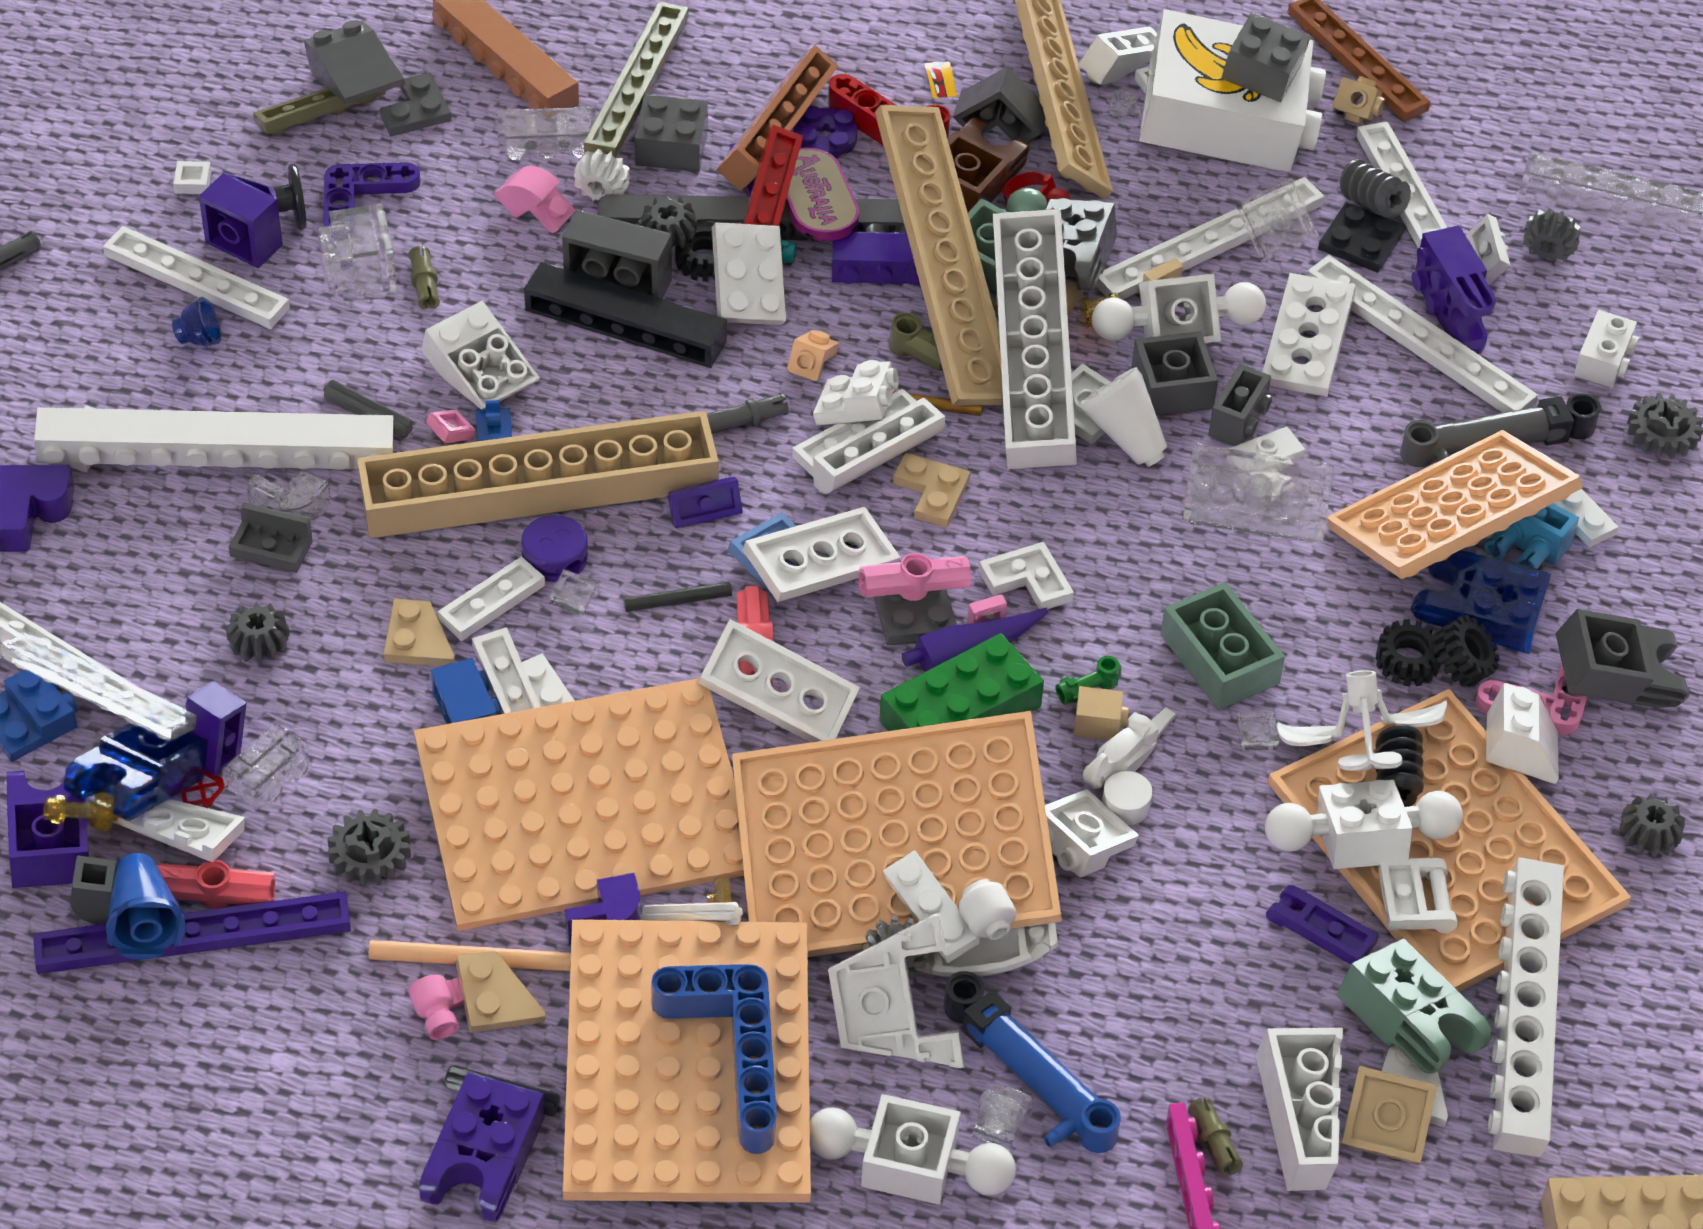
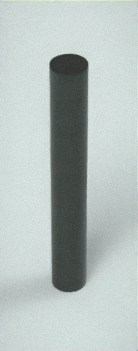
M730 582L626 597L623 598L625 611L630 612L732 596Z

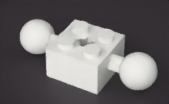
M1214 274L1139 282L1141 306L1131 307L1120 298H1107L1095 307L1092 313V325L1095 332L1101 338L1109 341L1121 340L1130 334L1133 327L1144 326L1145 338L1201 331L1205 343L1221 341L1219 317L1227 316L1230 321L1238 325L1253 324L1263 316L1266 308V299L1258 286L1248 282L1237 283L1227 290L1225 296L1216 297ZM1177 304L1178 307L1185 310V314L1180 315L1179 318L1175 315Z
M1394 780L1337 783L1319 786L1316 815H1310L1304 807L1295 803H1284L1276 806L1266 818L1265 833L1269 842L1274 847L1286 852L1300 850L1309 843L1312 836L1321 835L1333 869L1378 866L1380 863L1409 861L1412 828H1418L1422 834L1432 839L1449 838L1460 828L1463 820V810L1459 801L1453 795L1444 791L1429 792L1419 799L1415 807H1404Z
M882 1094L872 1130L857 1127L849 1113L834 1107L822 1109L810 1119V1148L818 1156L835 1160L846 1156L852 1150L865 1153L861 1187L940 1205L949 1172L965 1176L967 1183L973 1190L988 1196L997 1195L1007 1190L1016 1174V1165L1011 1153L1001 1145L985 1143L975 1147L971 1152L955 1149L961 1111Z

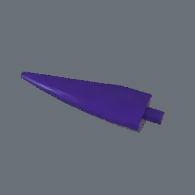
M1047 607L1003 619L974 624L950 625L921 635L918 638L915 649L902 653V661L906 667L919 663L924 672L1000 633L1011 643L1048 614Z

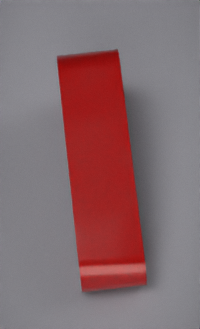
M849 74L833 76L829 80L828 107L850 111L854 116L857 129L884 146L875 111L880 105H898ZM938 104L926 106L939 107L948 139L950 127L949 110Z

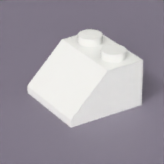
M1504 683L1487 712L1486 761L1556 784L1559 779L1558 731L1539 694L1531 692L1524 687H1516Z

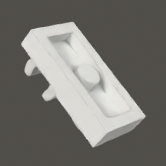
M1487 214L1466 235L1487 269L1485 280L1488 284H1491L1510 266V261L1507 254L1509 248L1503 241L1505 234L1500 231L1496 217Z

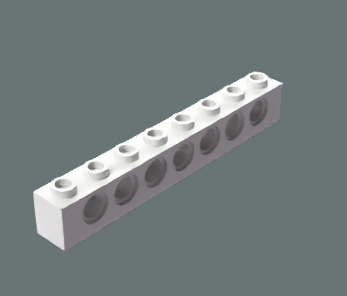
M1518 857L1512 871H1506L1502 888L1503 893L1508 894V904H1504L1500 920L1501 926L1506 927V937H1502L1498 953L1499 960H1504V971L1501 970L1499 972L1496 986L1497 994H1502V1004L1497 1006L1494 1019V1027L1500 1029V1037L1496 1039L1492 1053V1062L1498 1064L1497 1075H1493L1490 1086V1098L1496 1099L1495 1110H1491L1489 1116L1488 1133L1494 1134L1493 1150L1541 1157L1550 1142L1564 865ZM1526 900L1533 902L1535 905L1529 904ZM1524 933L1531 935L1534 939L1528 938ZM1522 967L1530 969L1533 973L1525 971ZM1520 1001L1528 1003L1531 1007L1524 1006ZM1517 1035L1524 1036L1529 1042L1521 1040ZM1515 1070L1524 1072L1527 1077L1519 1075ZM1513 1105L1522 1107L1526 1113L1516 1110Z

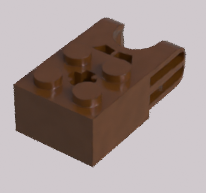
M976 117L970 119L959 132L955 131L948 138L967 213L981 199L989 203L993 202L1002 192L1004 184L1015 177L1025 166L1030 148L1029 144L1019 139H1015L1011 143L1002 146L987 142L983 138V131L987 123Z

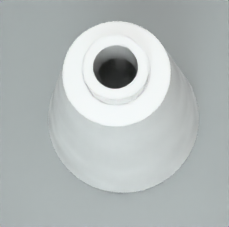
M1134 367L1114 378L1115 380L1108 385L1098 388L1083 399L1079 405L1137 465L1145 462L1146 466L1149 467L1165 457L1162 451L1167 448V444L1142 374L1137 367Z

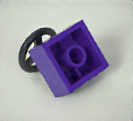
M290 164L288 166V185L274 186L273 188L227 173L220 175L199 195L205 243L259 269L283 245L279 213L293 210L297 228L303 230L307 226L303 190L297 165Z

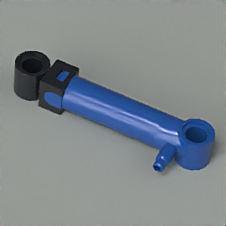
M968 971L952 974L945 986L944 1011L947 1017L955 1023L962 1024V1032L980 1049L986 1046L1063 1119L1045 1136V1143L1049 1147H1053L1076 1132L1079 1142L1088 1151L1105 1153L1111 1150L1117 1143L1121 1121L1120 1111L1117 1106L1108 1100L1096 1097L1011 1016L1012 1007L994 990L984 995V982L978 975ZM1093 1125H1100V1126H1103V1127H1105V1128H1101V1129H1100V1128L1094 1127Z

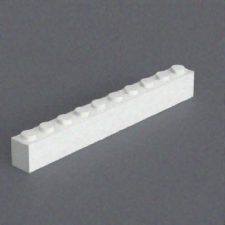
M37 407L34 443L37 463L358 469L357 458L393 453V415Z

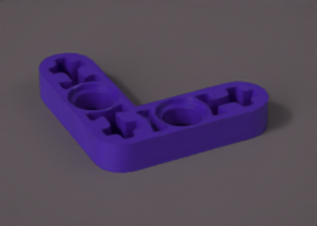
M407 162L338 164L329 167L324 174L323 221L325 235L333 241H345L351 238L355 231V195L413 192L420 187L419 168L415 164ZM371 176L381 178L377 182L365 181L366 178ZM338 178H343V187L336 186ZM337 200L348 202L346 205L339 207L332 205ZM336 218H342V227H336Z

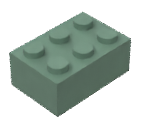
M1226 582L1164 607L1161 637L1218 710L1280 684L1285 659L1284 654Z

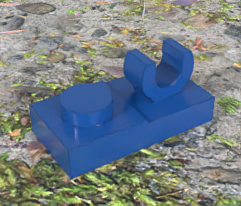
M499 400L485 401L486 409L476 410L477 440L485 441L512 437L510 408H500Z

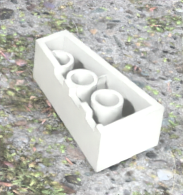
M1343 1027L1267 1029L1256 1053L1287 1191L1326 1190L1338 1165L1340 1125L1338 1106L1341 1100L1339 1073L1342 1068L1340 1043L1343 1039Z

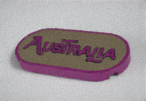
M800 148L785 202L794 226L805 236L807 232L814 235V239L820 241H835L847 237L852 233V228L857 227L859 223V206L839 162L826 151L816 148Z

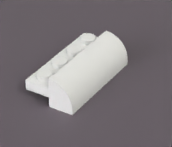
M901 389L892 394V403L887 407L882 420L838 423L793 447L792 456L813 476L814 486L820 492L829 494L941 433L945 427V416L924 397L916 401L904 389Z

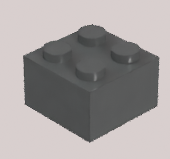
M1251 12L1229 50L1221 79L1282 102L1302 65L1311 36Z
M644 94L635 135V166L700 172L708 131V100Z
M1201 331L1135 339L1131 368L1137 367L1142 374L1156 416L1212 409L1215 404L1218 378Z

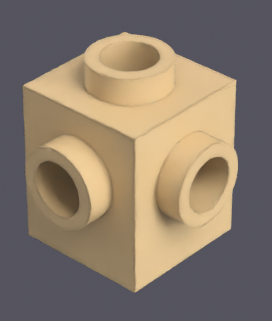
M1361 76L1358 77L1357 81L1342 77L1332 108L1344 112V119L1362 125L1364 119L1372 122L1374 116L1380 115L1385 98L1381 97L1383 91L1375 88L1376 81ZM1363 96L1362 103L1357 104L1358 99Z

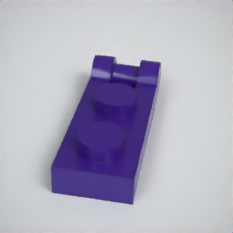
M1287 885L1280 894L1281 900L1273 903L1266 911V917L1270 922L1279 927H1287L1350 965L1366 957L1378 941V933L1294 885ZM1292 909H1300L1302 911L1300 913H1297Z

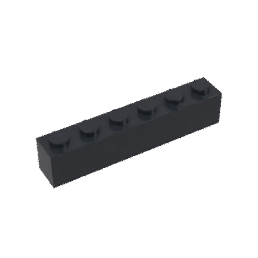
M540 262L524 287L525 311L708 368H712L727 342V319L543 262Z

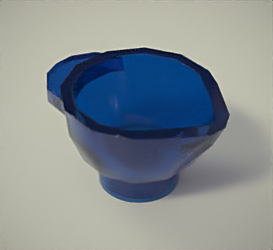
M204 297L192 301L183 309L181 316L172 320L174 334L181 344L191 342L197 346L208 347L219 344L221 341V328L216 312L210 301Z

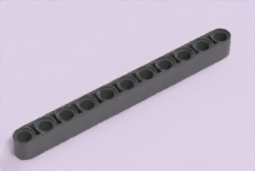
M605 195L598 201L597 215L640 226L645 205H652L654 198L661 201L665 200L667 195ZM668 195L671 200L681 196L684 203H691L697 217V222H701L702 227L707 226V222H712L713 225L715 222L743 224L750 197ZM855 198L859 206V223L857 227L852 228V232L907 233L898 199ZM784 205L779 223L780 240L808 241V238H811V241H820L814 239V235L807 232L806 236L800 233L794 226L787 207Z

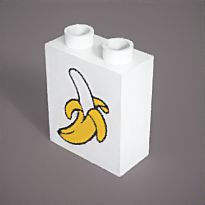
M1164 9L1150 57L1139 142L1274 170L1291 171L1298 148L1314 150L1321 125L1322 113L1307 110V105L1318 107L1326 76L1325 69L1311 67L1314 40H1309L1302 65L1282 102H1278L1221 79L1229 50L1243 25Z

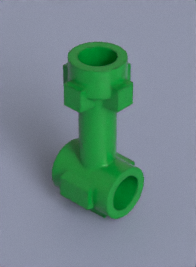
M1103 656L1097 661L1096 671L1079 679L1069 678L1068 676L1061 679L1060 683L1055 686L1056 694L1059 700L1066 705L1072 701L1074 704L1077 703L1079 686L1091 688L1099 686L1102 689H1113L1118 686L1122 666L1115 657Z

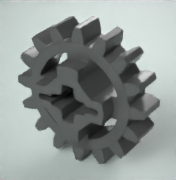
M1657 393L1655 400L1646 395L1642 403L1636 401L1633 410H1630L1627 421L1629 425L1627 433L1634 435V445L1644 444L1643 452L1646 453L1652 449L1655 450V455L1660 458L1662 453H1667L1670 459H1674L1676 452H1679L1682 456H1687L1689 449L1695 450L1697 448L1698 441L1701 440L1703 434V417H1696L1698 412L1696 407L1689 409L1686 407L1688 402L1686 399L1679 403L1675 401V395L1672 394L1669 396V399H1663V396Z
M373 809L370 816H365L362 810H358L356 819L353 820L346 815L343 817L344 826H333L334 836H330L327 839L329 863L334 864V870L337 875L345 872L346 882L350 883L355 878H360L361 886H365L368 879H374L376 885H381V877L385 875L392 880L396 878L395 868L405 870V859L411 858L409 831H404V822L402 820L393 823L392 813L389 812L382 818L378 815V809Z

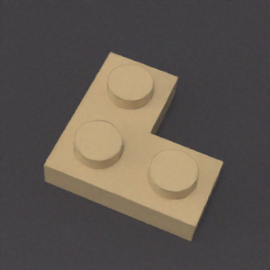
M905 452L893 476V484L923 493L915 509V519L948 528L970 481L971 471Z

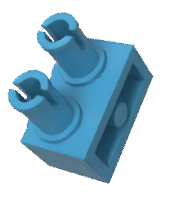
M1551 504L1541 509L1537 514L1525 517L1511 524L1503 531L1493 533L1494 535L1484 544V550L1487 555L1492 556L1499 549L1494 559L1500 560L1512 545L1521 548L1524 552L1515 561L1516 569L1522 574L1525 568L1530 565L1525 572V576H1532L1543 561L1555 566L1572 546L1579 517L1555 504Z

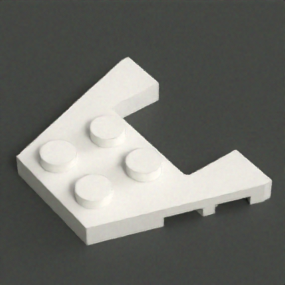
M940 913L934 914L829 968L828 972L841 1048L890 1057L893 1055L916 1059L919 1062L939 1063L953 1068H964L965 1062L959 1030L928 1035L918 1034L906 964V956L945 951L946 947Z

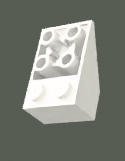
M483 301L425 330L421 351L435 370L449 384L481 410L486 409L485 401H501L540 380V377Z

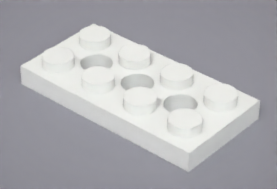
M1293 273L1289 274L1262 371L1271 375L1270 386L1328 397L1355 295L1356 284ZM1311 305H1320L1324 309L1320 312H1312L1307 308ZM1309 330L1317 335L1313 338H1305L1300 333ZM1296 357H1306L1310 361L1306 364H1297L1293 359Z
M866 507L746 540L743 547V552L777 602L858 579L860 566L899 563L901 558ZM844 542H848L851 545H857L859 548H850ZM817 550L820 553L828 554L829 557H821L814 551ZM785 559L798 563L800 566H791L785 562Z
M731 619L726 624L697 682L703 687L809 742L837 738L860 688ZM739 661L751 663L755 669V674H743L739 670L737 663ZM779 678L783 680L787 685L788 691L778 692L774 690L770 679ZM811 695L817 698L820 703V709L813 710L808 708L803 701V696Z

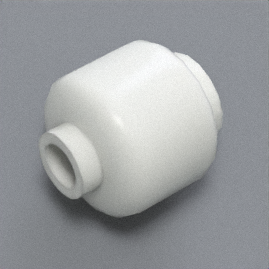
M983 879L970 884L962 892L963 897L959 902V911L970 932L979 938L989 937L991 940L1005 936L1010 931V925L1016 917V908L1005 888L1000 883Z

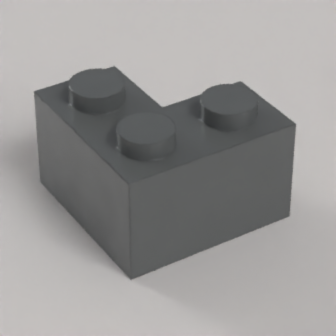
M1009 66L961 91L953 114V118L962 127L970 119L976 117L987 123L983 133L998 126L1012 141L1019 139L1023 142H1027L1042 134L1046 119L1043 107L1039 102V97Z

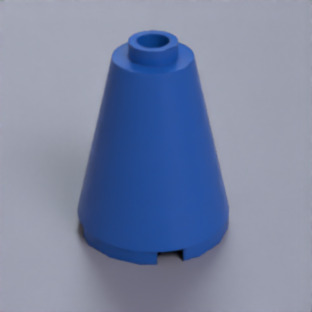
M132 853L118 861L105 930L108 943L111 947L113 945L119 949V954L126 958L143 960L164 955L163 949L173 943L175 948L181 942L186 932L185 917L154 860L143 853Z

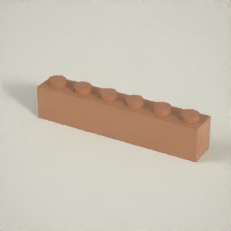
M433 0L434 12L432 13V18L436 26L440 29L444 28L452 35L457 45H463L471 52L472 57L477 62L485 64L496 79H502L515 96L520 95L528 102L533 112L540 113L550 121L579 105L578 81L486 1Z
M814 45L794 65L716 170L737 189L742 191L756 177L771 126L776 125L791 131L835 72L838 65Z

